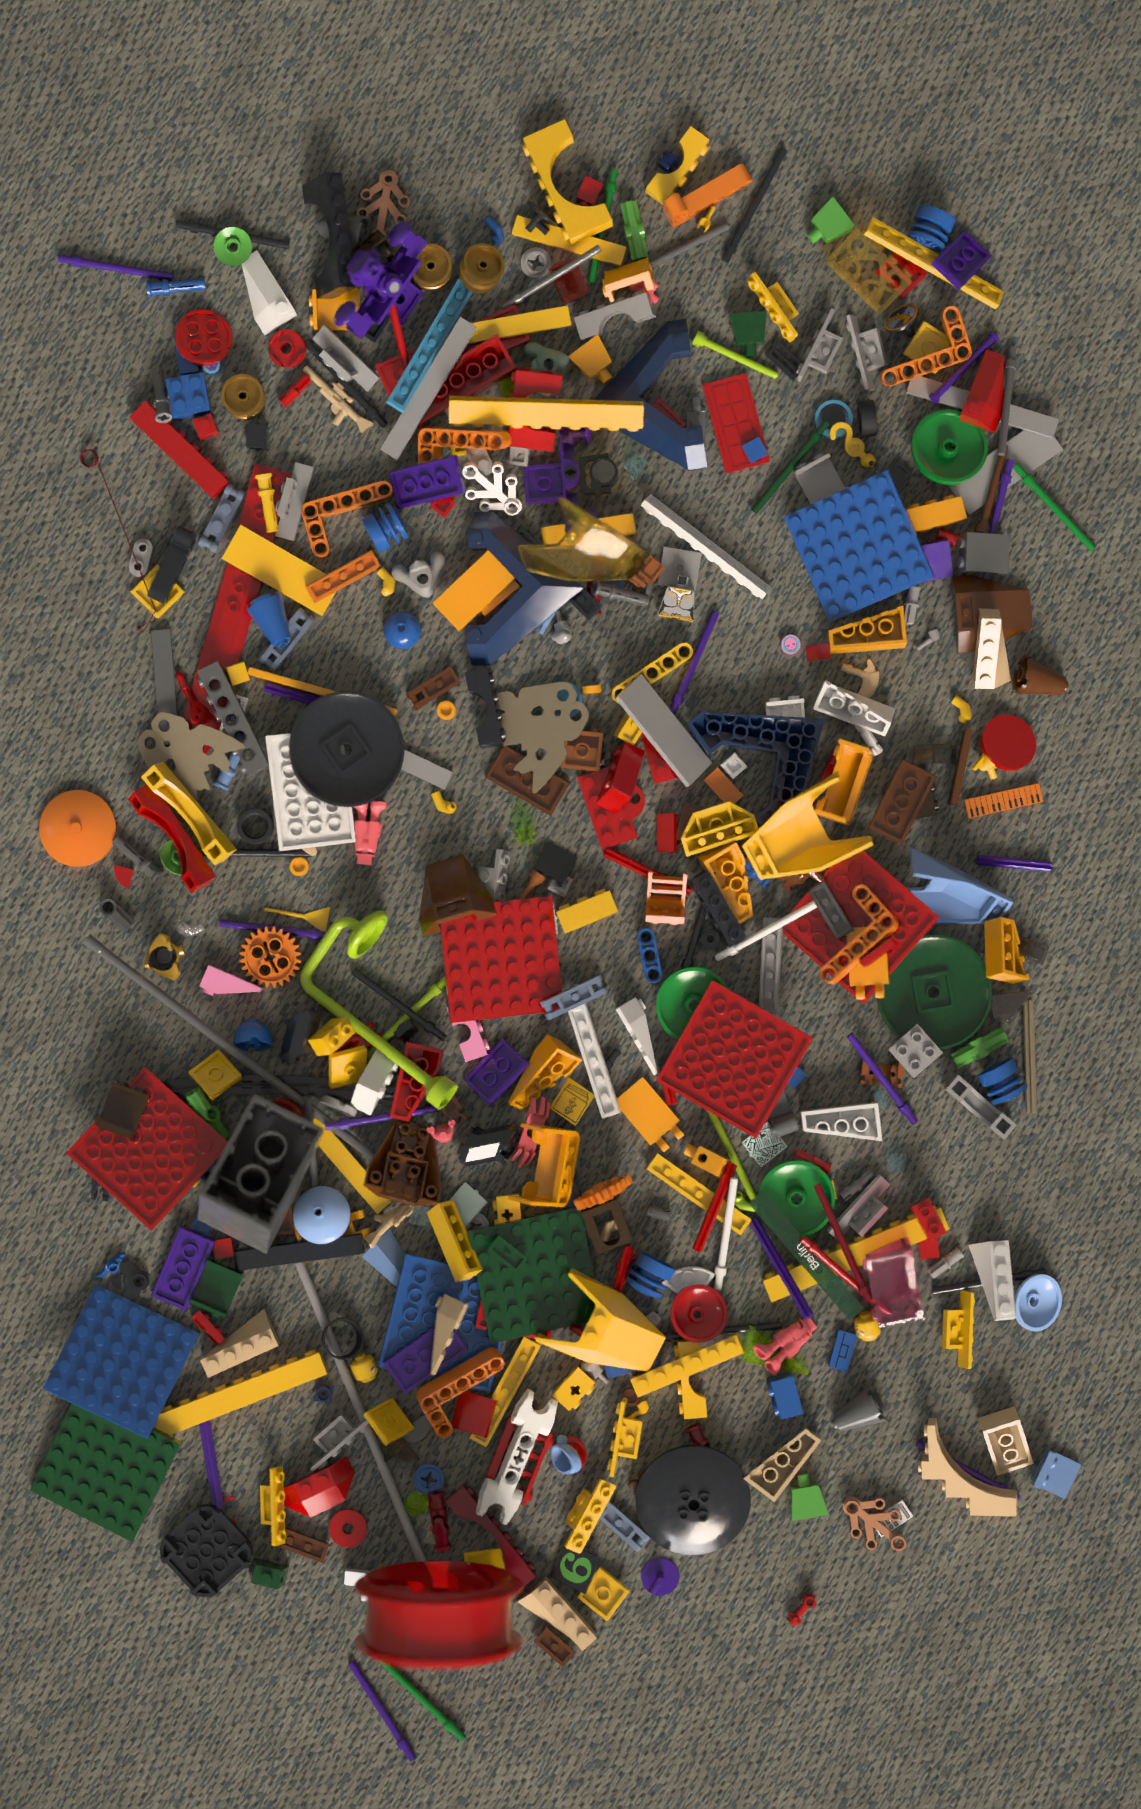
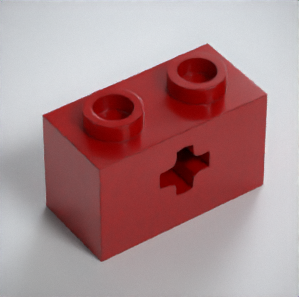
M924 1197L909 1205L928 1241H932L947 1233L928 1197Z

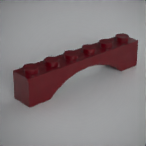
M463 1484L446 1498L447 1504L458 1517L477 1522L494 1536L504 1555L506 1570L520 1578L524 1586L536 1577V1567L531 1561L527 1562L523 1556L525 1554L519 1546L515 1547L511 1543L512 1537L507 1531L503 1532L499 1528L501 1524L495 1516L491 1517L487 1511L483 1516L477 1515L476 1507L478 1500L475 1498L477 1494L471 1486L467 1487Z

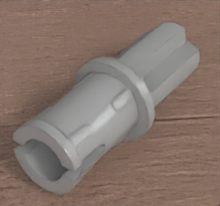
M912 586L908 589L907 600L904 602V618L907 625L914 624L916 609L919 607L917 603L921 590L920 587Z
M956 1247L946 1256H941V1260L928 1269V1273L931 1277L936 1278L946 1269H951L953 1264L964 1257L963 1254Z

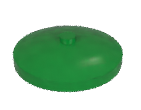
M940 410L929 414L918 424L911 439V454L917 468L927 478L940 484L956 485L972 479L981 470L988 454V442L983 429L960 421L961 412L957 410Z
M691 966L673 972L664 980L657 993L656 1012L659 1022L669 1035L679 1040L712 980L729 989L726 982L717 973L704 967Z
M788 1160L774 1166L763 1178L758 1192L759 1209L766 1223L780 1234L790 1237L808 1236L819 1231L829 1220L813 1186L818 1183L821 1184L834 1211L835 1191L828 1175L817 1165L804 1160Z

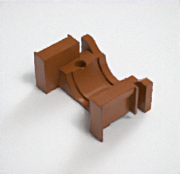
M650 555L648 558L645 557L637 570L627 580L638 589L640 587L644 588L646 584L643 581L647 584L653 583L665 567Z
M863 1060L862 1072L859 1074L864 1075L863 1080L859 1079V1084L883 1086L874 1073L869 1074L871 1069ZM898 1060L897 1065L877 1064L893 1087H903V1084L898 1083L899 1078L905 1079V1068Z

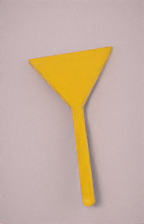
M266 907L264 911L304 918L320 931L326 932L330 907L306 914Z

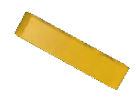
M634 514L598 518V530L595 537L592 535V530L579 531L580 535L566 536L565 524L541 528L544 548L636 534Z
M688 643L677 645L617 685L612 691L613 701L619 704L615 699V692L617 690H624L638 675L642 674L647 682L652 685L688 661L693 654L692 646ZM686 647L689 650V655L687 657L680 656V648ZM671 658L673 666L670 668L665 667L663 660ZM650 668L655 669L657 677L649 678L647 670Z

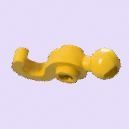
M844 422L834 424L829 432L830 439L835 440L836 431L839 428H843L846 431L845 452L851 457L858 456L864 468H872L876 462L874 455L864 452L865 447L861 439L852 438L853 431L850 425Z

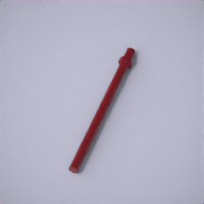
M818 1183L813 1187L859 1286L858 1291L862 1293L865 1302H869L872 1300L868 1290L870 1287L865 1283L821 1184Z

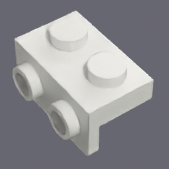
M789 696L788 700L781 701L780 698H770L769 702L765 703L766 715L805 718L804 699H800L799 696Z

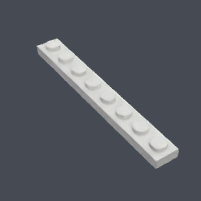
M652 494L641 504L648 514L654 515L662 525L671 528L678 537L688 541L692 548L699 550L709 561L719 565L723 572L732 575L739 584L750 589L754 596L763 599L772 588Z

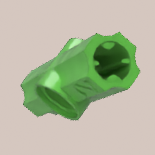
M636 201L624 202L620 204L624 221L626 242L628 241L632 262L648 258L644 240L645 231L643 222L640 221L638 204Z
M1002 1027L985 1036L982 1035L967 1043L968 1045L950 1055L954 1064L959 1069L974 1060L986 1057L992 1053L991 1051L1008 1043L1009 1040Z
M200 1087L189 1091L186 1094V1098L195 1113L226 1139L229 1133L220 1120L219 1109L214 1105L211 1106Z

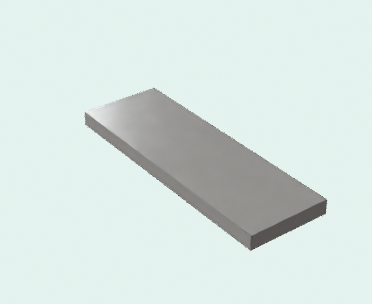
M1023 430L1006 443L1008 451L1001 474L1004 472L1007 459L1014 460L1013 467L1019 463L1029 474L1061 452L1063 448L1055 437L1052 439ZM998 449L987 456L981 470L972 479L961 484L947 485L955 498L962 497L968 516L985 505L998 458ZM1013 468L1011 484H1008L1007 489L1022 479ZM999 481V484H998V487H997V491H996L995 497L998 495V492H999V488H1000V484H1001L1000 481Z
M642 674L638 675L615 697L686 787L690 786L712 763Z

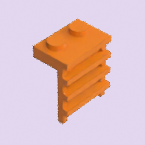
M649 870L645 922L653 924L669 923L671 925L684 924L687 873L683 872V877L652 875L653 870ZM652 882L682 884V887L653 886ZM651 893H667L682 895L681 897L652 896Z

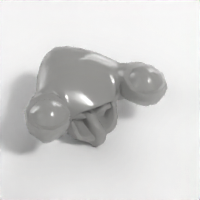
M433 552L429 558L430 565L427 561L416 560L409 566V572L404 565L397 564L392 568V576L396 581L406 584L417 594L429 598L436 589L440 571L445 565V556L442 552Z

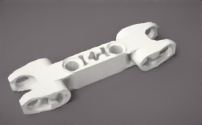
M528 1388L512 1413L511 1423L518 1425L496 1480L489 1478L484 1480L479 1491L476 1507L477 1515L483 1516L490 1505H502L499 1521L504 1525H507L522 1500L523 1491L516 1489V1485L529 1458L537 1435L540 1433L547 1436L550 1433L555 1421L558 1404L556 1399L550 1398L543 1409L533 1410L534 1392ZM528 1435V1440L521 1443L520 1439L522 1436ZM513 1471L512 1477L505 1478L507 1472Z

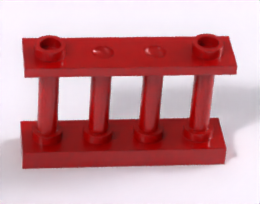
M512 1415L508 1418L485 1479L496 1480V1472L500 1470L504 1460L502 1459L503 1454L507 1452L511 1443L509 1441L510 1436L515 1434L518 1425L511 1423ZM550 1431L547 1437L538 1433L535 1441L544 1444L540 1454L531 1451L529 1459L537 1462L533 1472L523 1469L521 1476L529 1479L526 1490L516 1487V1489L523 1491L521 1501L523 1506L532 1499L534 1491L531 1489L547 1448L551 1449L555 1439L552 1437L553 1431Z

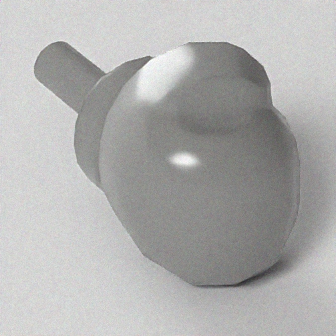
M557 611L558 623L554 624L555 631L552 633L551 638L558 644H564L572 638V632L567 621H562L560 611Z
M582 1361L581 1369L594 1379L599 1377L606 1384L609 1382L602 1374L604 1369L601 1367V1364Z

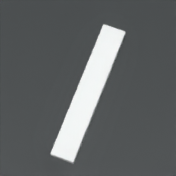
M587 1003L568 1011L601 1117L604 1119L621 1113Z

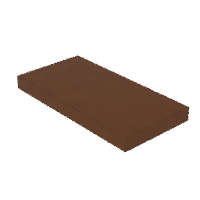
M503 746L485 778L551 816L570 783L553 774L538 792L533 793V771L524 774L514 771L515 766L525 756L509 746Z
M901 759L867 828L902 845L936 775Z

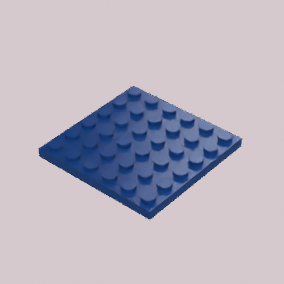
M889 470L784 516L829 623L935 577Z
M405 1253L378 1367L387 1369L383 1364L385 1360L435 1326L437 1310L435 1304L438 1297H443L444 1293L468 1305L458 1329H454L468 1351L436 1372L435 1376L432 1375L429 1378L436 1379L490 1347L497 1348L500 1352L502 1342L490 1344L487 1330L474 1327L480 1301L476 1275L471 1279L455 1282L448 1263ZM494 1375L471 1388L490 1392Z
M95 1284L43 1390L148 1439L200 1333Z

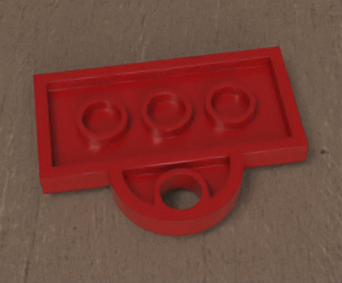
M609 767L600 769L599 772L594 771L577 777L601 850L638 838L632 819L640 815L645 804L643 792L635 785L633 793L639 794V803L632 804L628 801L617 813L596 805Z

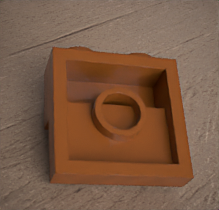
M588 728V731H582L573 741L565 740L564 745L567 755L561 764V768L599 772L603 733H599L600 729Z

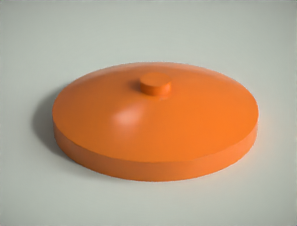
M83 790L67 791L53 798L43 810L39 823V834L46 851L58 862L74 867L88 866L101 860L112 848V842L116 838L117 833L116 819L110 806L98 795Z

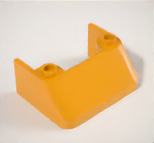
M839 739L838 743L840 745H836L833 756H836V764L832 774L838 771L840 781L828 786L825 797L817 802L815 813L826 819L850 826L872 762L873 753L867 747Z
M521 1123L520 1127L533 1130L532 1140L534 1143L540 1144L534 1182L529 1181L523 1186L522 1196H508V1199L533 1206L565 1207L569 1203L580 1144L579 1133L557 1127Z

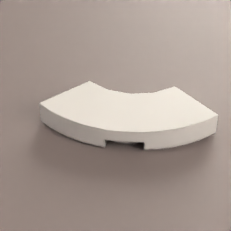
M683 1267L675 1271L671 1281L663 1280L662 1283L678 1294L682 1289L691 1285L700 1284L707 1286L715 1274L702 1267Z

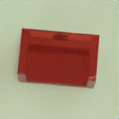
M572 257L555 263L549 269V273L551 274L575 258ZM578 266L553 281L563 305L580 300L589 293Z

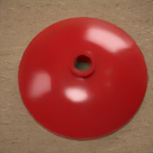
M691 1285L684 1288L675 1296L671 1304L670 1318L674 1329L681 1337L691 1342L703 1343L716 1338L723 1331L727 1322L728 1310L723 1297L715 1289L706 1285ZM695 1311L700 1313L699 1318L694 1317Z

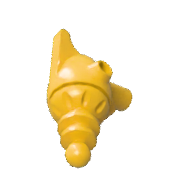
M982 753L972 766V770L979 768L981 771H987L990 779L997 778L995 771L997 767Z

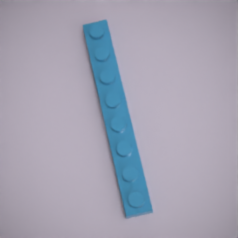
M459 278L386 402L401 413L404 412L473 293L463 286Z

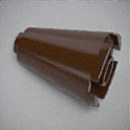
M1023 656L1019 660L1018 664L1021 666L1019 671L1015 670L1012 681V688L1016 690L1015 693L1061 695L1063 692H1066L1068 688L1066 676L1029 656Z

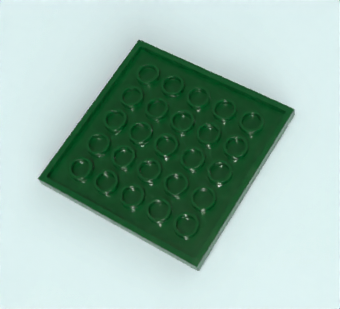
M576 1206L467 1231L471 1248L475 1251L483 1269L476 1274L490 1344L589 1322L596 1304L568 1276L570 1269L573 1268L594 1279L581 1211L577 1210ZM497 1234L528 1257L527 1262L517 1274L486 1250Z
M71 1404L30 1491L133 1542L182 1442L156 1428H153L149 1438L146 1439L77 1405Z

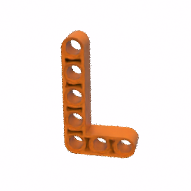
M741 163L681 198L679 193L670 196L664 201L663 212L672 228L677 227L747 186L753 179L745 165Z
M948 306L940 312V319L949 347L883 370L879 376L881 384L884 386H894L969 359L972 349L958 308ZM949 309L954 312V318L951 321L945 315ZM954 328L960 331L958 339L952 337L951 332ZM961 346L966 349L964 357H960L957 353L958 348ZM942 353L948 356V361L945 364H942L939 360V356ZM924 359H927L930 363V367L927 370H923L921 367V362ZM905 366H909L912 369V373L908 377L903 374ZM887 372H891L894 376L891 383L885 381L884 377Z
M436 426L423 428L418 434V464L442 459V447L485 450L507 448L511 444V436L508 432L499 430ZM446 433L449 436V441L446 439ZM463 435L466 436V442L463 440ZM480 436L484 439L483 443L480 440ZM498 436L501 439V444L498 443Z
M380 481L305 503L301 508V513L313 553L319 558H325L330 553V546L322 521L323 518L386 501L393 495L391 484L387 481ZM387 486L390 489L389 493L381 495L379 493L381 487ZM368 491L371 493L370 499L362 500L361 494ZM351 497L353 501L351 505L345 506L342 504L343 499ZM327 502L334 503V508L331 511L324 510V505ZM307 508H315V514L307 516L305 513ZM316 525L320 526V533L313 535L311 528ZM319 544L326 545V550L323 553H317L316 547Z
M862 884L857 885L853 889V897L873 919V922L820 969L821 979L831 985L839 982L860 963L861 959L876 949L898 928V921L872 890ZM866 890L867 896L864 899H860V892ZM879 904L878 912L872 913V907ZM891 918L892 924L889 927H884V921ZM876 931L877 938L875 940H870V934ZM862 944L863 950L860 953H855V947ZM844 957H848V964L841 966V960ZM833 970L834 976L831 979H827V972Z
M490 1347L423 1385L416 1391V1399L438 1437L447 1438L453 1432V1427L441 1405L503 1369L505 1362L497 1348Z

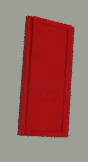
M740 374L702 385L725 473H733L769 463V455L750 463L742 449L743 445L759 437L767 451L747 374Z

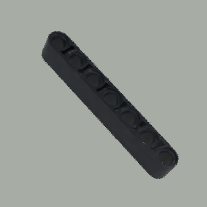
M363 1234L340 1236L338 1239L326 1244L301 1241L271 1245L267 1254L255 1248L236 1250L233 1253L236 1271L359 1255L365 1253Z

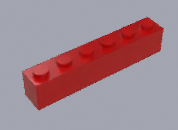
M144 401L129 418L214 500L230 484L226 480L228 475L221 469L217 471L213 467L215 463L208 456L204 458L199 453L201 449L195 443L190 445L185 440L187 436L180 429L176 431L172 427L174 424L172 421L167 423L156 422V409L153 407V403L148 404Z

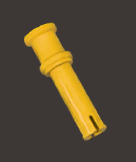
M272 473L255 475L259 487L258 495L262 500L267 533L279 531L273 501L275 489H272Z

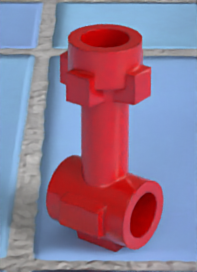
M813 1593L804 1594L802 1596L804 1602L794 1613L790 1611L787 1620L796 1627L797 1624L802 1622L800 1617L808 1608L816 1606V1596Z

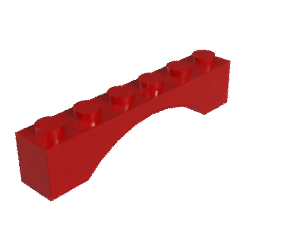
M148 785L135 790L128 798L129 802L138 815L157 824L172 840L180 858L181 879L192 894L209 885L216 877L213 869L208 866L202 853L193 844L192 838L185 832L180 820L171 811L170 805L161 796L154 793Z

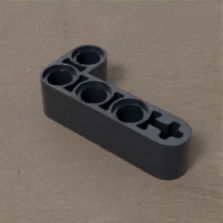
M180 525L177 527L172 538V544L149 588L147 597L162 604L167 602L193 549L197 533Z

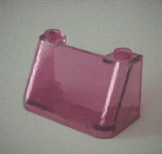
M908 1237L897 1239L865 1254V1259H862L864 1271L867 1270L874 1305L871 1314L873 1321H877L878 1327L924 1319L914 1270V1255Z

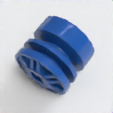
M919 205L914 217L915 221L919 224H911V231H908L907 237L934 252H943L945 248L944 243L948 241L947 236L944 234L951 233L956 219L949 213L936 207Z
M390 503L385 504L388 510L387 514H384L381 507L378 508L379 518H376L372 512L361 517L379 553L390 548L388 539L391 537L397 544L400 543L396 534L400 533L404 540L408 538L404 522Z
M1013 1057L1003 1060L977 1075L983 1087L993 1086L987 1093L988 1096L997 1094L990 1100L992 1105L1010 1101L1029 1087L1026 1082L1017 1084L1024 1079L1023 1075L1013 1077L1012 1074L1019 1069Z
M640 1251L635 1263L641 1270L631 1269L630 1273L635 1275L636 1278L627 1276L626 1282L647 1296L661 1299L663 1294L657 1288L666 1290L667 1287L660 1281L661 1279L671 1281L676 1269L664 1261Z

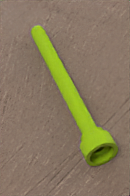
M698 330L692 342V345L697 347L706 346L772 378L778 377L777 371L707 339L704 332Z

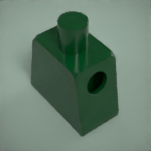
M767 311L731 313L729 316L736 347H745V357L757 356L756 346L763 345Z
M254 1558L249 1576L252 1584L279 1589L286 1583L289 1565Z

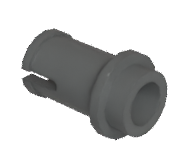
M652 1204V1206L648 1205L646 1216L649 1219L656 1218L669 1222L671 1209L655 1207V1204Z

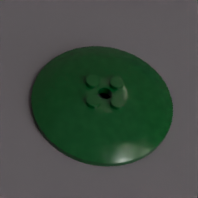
M924 935L889 975V984H884L885 998H877V1004L884 1022L897 1037L901 1038L915 1024H918L940 1050L947 1049L965 1042L982 1026L991 1006L992 984L991 979L986 977V966L983 960L967 944L949 936ZM932 986L938 989V995L934 998L928 995V989Z

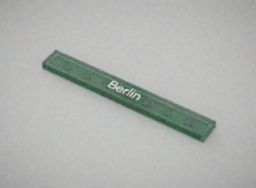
M764 1191L760 1192L749 1202L750 1206L849 1321L864 1309L834 1272L814 1253L806 1250V1246L799 1241L802 1235Z

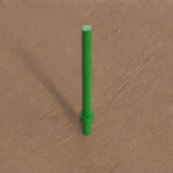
M616 169L610 170L609 180L604 190L606 193L604 203L609 213L613 194L616 193L617 189L615 184L618 170ZM606 230L597 233V238L604 240ZM592 258L588 283L595 284L600 260Z
M1017 463L1013 469L1022 478V482L1032 488L1090 552L1096 548L1095 544L1034 480L1035 477L1031 473L1028 474Z
M379 1662L444 1725L443 1727L448 1732L451 1731L460 1741L465 1739L466 1735L456 1726L457 1723L451 1718L446 1717L396 1667Z

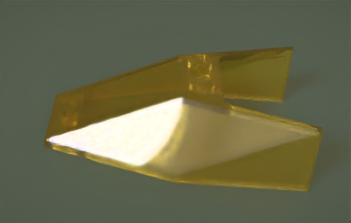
M562 497L558 500L567 523L574 524L564 537L556 544L519 545L517 547L526 571L571 582L594 581L595 579L600 581L627 580L649 556L647 551L620 532Z

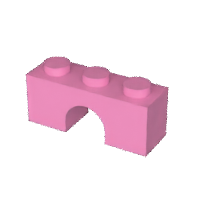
M480 1020L452 1023L453 1026L466 1024L471 1030L469 1040L459 1044L465 1062L488 1054L487 1050L490 1047L487 1039H482L480 1032H483Z

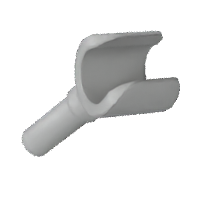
M938 629L928 632L930 638L916 646L917 649L920 650L931 642L937 641L940 638Z

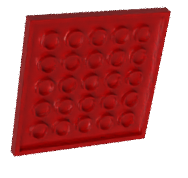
M864 850L830 866L823 874L825 877L824 881L827 883L853 928L867 927L873 922V919L853 897V889L861 884L872 890L897 919L898 928L886 939L887 941L891 938L896 944L893 949L887 952L889 975L940 918ZM817 881L813 887L820 884L821 882ZM861 891L859 898L864 899L867 896V891ZM809 892L790 913L814 901ZM879 904L872 907V913L878 912ZM818 907L783 926V934L821 968L847 945V935L837 940ZM891 918L884 921V926L886 927L892 924ZM844 957L841 960V966L848 964V957ZM833 970L827 972L830 976H834ZM848 973L838 983L856 997V986H850ZM864 985L865 999H858L862 1004H865L874 994L875 985Z
M552 896L494 902L497 913L495 916L478 920L474 913L440 924L450 1023L546 1012L540 1002L562 992ZM556 1003L551 1004L553 1010L558 1009Z
M712 980L656 1081L756 1139L811 1044L813 1037Z
M144 1067L128 1085V1088L135 1090V1087L146 1090V1095L150 1096L133 1140L97 1127L94 1122L66 1154L147 1228L153 1231L222 1155L228 1141Z

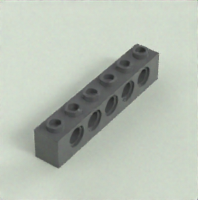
M217 661L197 671L199 676L196 678L201 688L205 687L207 691L205 697L210 705H214L216 711L213 713L217 721H222L225 727L222 729L223 733L235 739L239 732L245 733V739L241 742L244 748L232 751L234 756H239L241 760L239 766L243 774L247 773V775L252 776L268 768V759L221 663ZM218 680L220 687L217 690H212L211 683ZM228 698V705L220 707V699ZM230 715H236L237 721L233 725L228 724V717ZM248 749L254 751L251 759H246L244 756L245 751Z

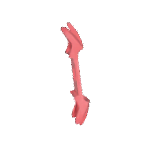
M531 1097L530 1109L526 1114V1124L544 1125L550 1111V1102L546 1101L545 1103V1097H541L537 1111L536 1098ZM523 1128L520 1139L516 1143L515 1151L509 1159L515 1161L521 1154L517 1165L520 1168L523 1164L527 1166L530 1164L535 1156L537 1146L533 1142L532 1137L527 1136V1128Z

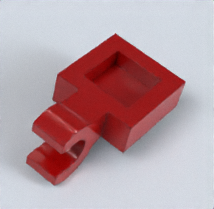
M455 496L434 500L429 507L443 518H446L457 503L452 500Z

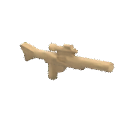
M308 365L303 368L302 371L321 388L320 392L332 403L331 410L336 415L332 421L334 425L339 426L344 416L349 415L357 423L360 433L373 426V422L362 418L344 401L346 398L349 403H352L354 399L343 390L344 387L340 383L336 384L333 382L334 388L332 389Z
M401 1203L395 1210H389L384 1215L376 1214L374 1220L382 1223V1225L375 1232L364 1237L369 1246L374 1248L379 1238L392 1225L398 1227L400 1222L413 1212L414 1207Z

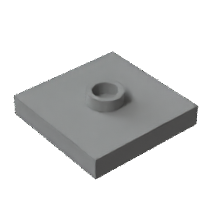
M664 547L661 565L665 569L659 575L658 585L666 587L668 584L676 585L677 575H685L689 577L687 587H692L696 591L702 553Z

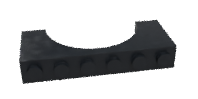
M324 172L303 184L302 190L304 204H316L322 210L329 231L327 261L322 273L314 280L317 299H334L356 288V285L350 281V275L346 268L353 256L342 173Z

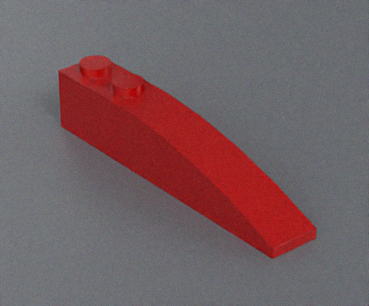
M498 334L460 357L418 426L445 413V410L449 408L450 396L475 397L511 376L512 372H516L517 367Z

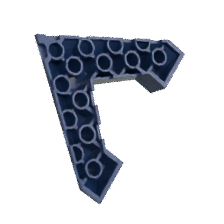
M687 319L667 321L593 400L643 401V429L628 431L627 428H619V431L647 448L658 452L670 461L679 464L684 469L691 471L708 468L701 425L681 428L643 400L647 391L655 384L663 370L673 359L692 357Z
M474 512L469 526L468 548L474 551L489 550L523 587L486 625H467V648L471 665H492L500 656L507 653L517 642L529 635L546 621L551 614L558 611L578 592L580 593L585 588L494 512Z
M701 712L687 722L707 756L722 745L776 754L768 806L755 816L758 828H760L785 802L806 790L825 719Z

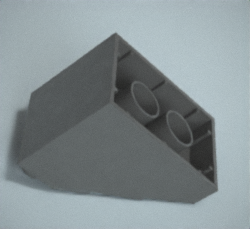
M254 1094L200 1194L198 1220L267 1254L323 1136L324 1128Z

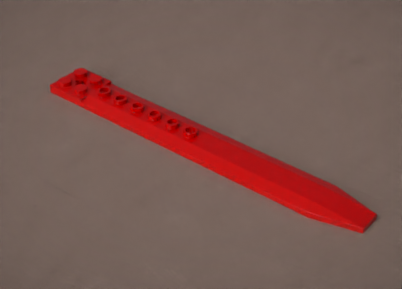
M255 464L237 530L242 525L273 543L276 532H266L261 497L258 495L259 487L255 475L272 473L271 483L275 489L273 501L276 509V504L278 500L281 501L282 483L286 482L287 478H291L292 474ZM276 512L277 524H279L280 517ZM228 562L197 671L218 661L221 663L226 674L224 667L240 662L252 619L246 606L251 607L250 602L258 598L262 582ZM196 671L191 693L213 715L210 721L202 725L220 731L222 721H217L213 713L216 709L213 704L210 705L205 697L207 691L205 687L201 688L196 678L199 674ZM218 680L211 683L212 690H217L220 687ZM228 698L220 699V707H226ZM188 701L183 718L188 722L189 730H192L200 724H193L191 722L189 714L190 703ZM204 745L203 753L207 755L211 746Z

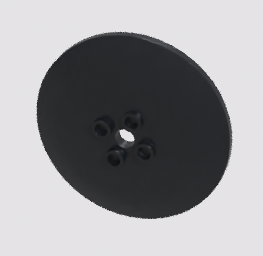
M334 692L313 701L297 718L289 738V759L297 780L313 797L333 806L356 807L376 800L394 784L404 761V739L397 720L378 700L358 692ZM342 745L350 746L351 753L349 755L341 753L340 748Z
M685 1445L662 1453L648 1465L638 1482L635 1503L641 1526L654 1542L678 1554L701 1555L724 1547L740 1533L750 1512L751 1494L749 1484L744 1479V1472L727 1454L708 1446ZM691 1500H697L699 1505L692 1508L688 1503Z

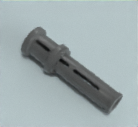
M153 368L151 374L155 394L153 407L156 409L155 420L158 423H167L171 421L172 414L169 412L170 402L166 397L163 369L159 368L158 373L157 368Z
M595 579L591 587V595L594 597L598 595L606 597L607 600L619 599L647 606L649 602L648 594L618 588L614 583L606 584Z
M118 835L112 842L114 846L138 866L141 873L144 872L151 879L152 883H155L165 872L163 869H159L152 862L151 858H145L121 835Z

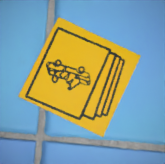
M568 1078L551 1104L550 1109L576 1126L595 1095L571 1078Z

